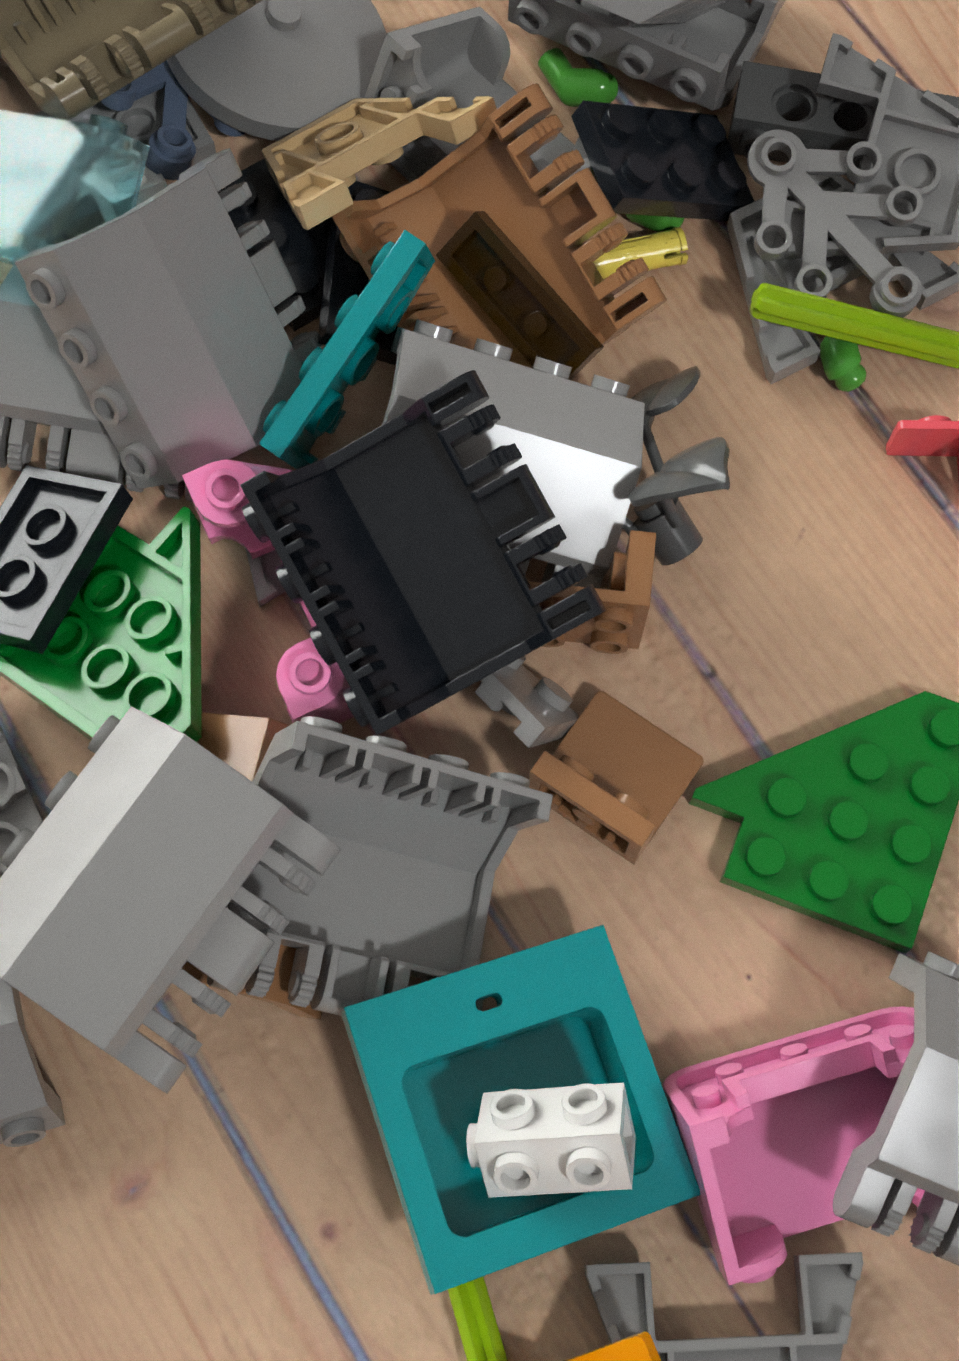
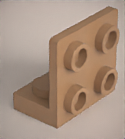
M630 530L626 553L614 552L608 588H595L607 611L542 647H559L567 641L590 644V648L594 651L606 654L624 653L628 648L639 649L650 608L656 533ZM528 581L532 589L542 584V582ZM572 586L541 603V606L545 610L585 587Z
M598 691L551 755L544 751L529 773V788L552 794V810L634 865L701 769L704 759L701 755L606 692Z

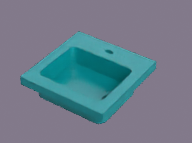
M604 925L347 1006L340 1012L430 1295L443 1292L701 1195ZM486 998L495 999L497 1003L495 1008L480 1011L476 1007V1001ZM624 1082L636 1135L632 1189L488 1198L481 1168H472L469 1163L466 1142L468 1125L478 1122L484 1092Z

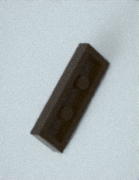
M475 211L436 254V257L532 366L537 356L572 367L568 379L572 380L604 348L485 211Z

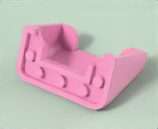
M224 459L209 463L182 475L211 544L223 539L236 541L247 549L252 559H255L275 550L270 540L262 543L247 523L242 506L249 503L240 485L263 471L281 476L294 470ZM304 601L300 602L311 627L316 626ZM311 637L285 651L278 662L276 679L292 723L301 721L303 717L311 716L329 719L340 724L354 717L343 695V690L350 687L337 662L329 666L323 660Z
M889 1007L691 1065L675 1071L664 1080V1092L701 1195L696 1196L719 1270L728 1285L739 1282L758 1283L769 1279L787 1257L783 1238L844 1220L833 1212L834 1194L852 1151L875 1132L913 1045V1007ZM917 1188L912 1199L917 1208L925 1190Z

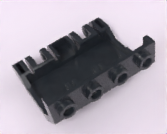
M475 370L466 372L426 394L401 415L322 460L281 476L263 471L240 485L249 503L242 506L247 523L262 543L268 540L271 541L283 563L276 567V574L282 587L295 604L304 601L316 623V626L309 629V633L317 651L329 666L337 662L350 686L343 690V695L352 715L362 727L371 724L376 735L397 726L607 611L593 584L543 610L541 603L588 577L581 563L576 566L569 565L554 573L550 580L533 589L519 565L537 555L542 556L560 546V542L567 538L560 524L547 529L513 549H510L508 544L555 518L527 464L521 465L477 489V484L513 465L522 458L516 444L500 446L488 453L485 458L467 468L463 464L455 447L473 436L481 435L490 430L501 418L494 404H491L444 429L443 426L477 408L490 398Z

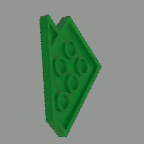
M924 691L696 788L689 804L740 823L720 882L905 954L909 952L913 947L959 802V703Z

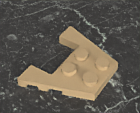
M477 96L472 100L473 105L468 108H457L454 97H436L416 109H413L410 97L355 98L265 147L261 152L270 174L304 229L309 230L354 204L348 187L356 181L355 174L371 164L384 165L395 161L403 155V146L421 136H428L458 145L477 133L487 117L497 108L494 98L490 96Z

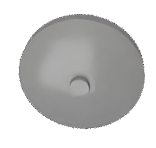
M263 0L172 56L167 61L179 84L209 114L244 133L278 141L355 98H364L386 37V31L371 0Z

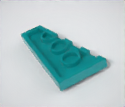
M404 230L396 243L390 241L382 247L371 266L370 273L373 277L360 296L354 294L342 305L334 323L337 330L324 349L318 347L306 358L298 376L301 382L288 402L281 400L268 414L263 425V431L266 434L259 443L262 447L295 469L318 461V458L309 453L319 436L325 432L334 434L346 413L341 408L344 403L343 393L348 385L354 386L359 381H365L377 361L376 357L379 352V344L375 342L380 330L386 334H390L395 330L435 262L426 243Z

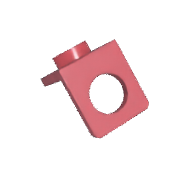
M941 415L927 416L919 420H901L897 422L886 444V454L890 456L957 457L959 480V421H951L950 418Z

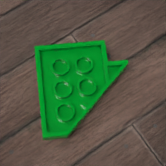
M183 506L150 544L117 526L44 653L40 654L0 643V675L90 740H92L99 728L111 715L121 720L132 706L198 742L202 737L200 522L193 512L186 506Z

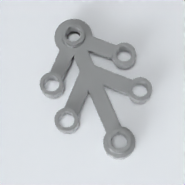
M780 129L767 131L757 137L752 143L747 157V166L751 177L763 187L761 225L754 239V248L757 254L765 260L775 261L784 257L788 252L793 238L791 228L784 222L787 192H789L804 208L801 270L794 281V290L824 298L827 297L833 284L832 274L826 267L827 239L829 236L873 284L869 298L871 306L875 311L903 318L910 314L922 295V284L919 277L909 268L903 266L893 267L849 218L887 220L896 227L909 226L917 219L923 208L921 193L909 185L898 186L890 194L823 191L810 176L846 175L849 180L858 184L872 181L883 163L882 152L874 143L862 141L854 144L849 151L807 149L798 136ZM774 150L782 151L787 155L789 162L781 166L775 165L770 162L768 154ZM858 155L867 156L872 161L873 168L870 170H860L854 165L853 158ZM900 198L908 200L912 205L913 212L910 214L897 212L893 206V201ZM768 232H776L782 237L784 244L779 248H770L764 243L762 236ZM810 275L817 276L823 283V290L819 292L808 291L803 285V278ZM895 280L903 282L908 288V296L899 298L892 295L888 288L889 282Z

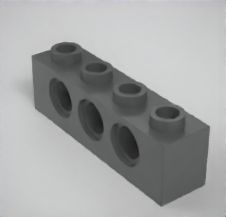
M743 61L727 140L734 154L743 155L746 158L752 143L757 137L767 131L776 129L786 130L795 134L801 139L807 149L849 151L854 144L866 141L875 109L867 105L816 93L820 73ZM934 93L959 109V97ZM774 150L768 154L769 160L789 162L787 155L782 151ZM862 155L853 158V163L857 168H859Z

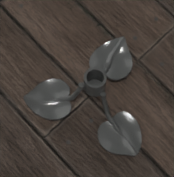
M697 366L690 367L671 378L654 383L631 398L645 403L643 442L655 474L643 480L630 493L629 500L635 506L634 512L638 517L634 522L626 517L622 529L627 532L628 536L630 530L656 533L655 556L660 564L664 566L684 559L693 553L703 541V537L678 497L730 489L727 467L730 449L723 437L712 438L689 447L670 458L664 464L651 430L655 415L673 409L692 392L701 374Z

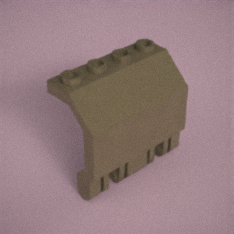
M0 0V55L38 107L65 124L263 0Z

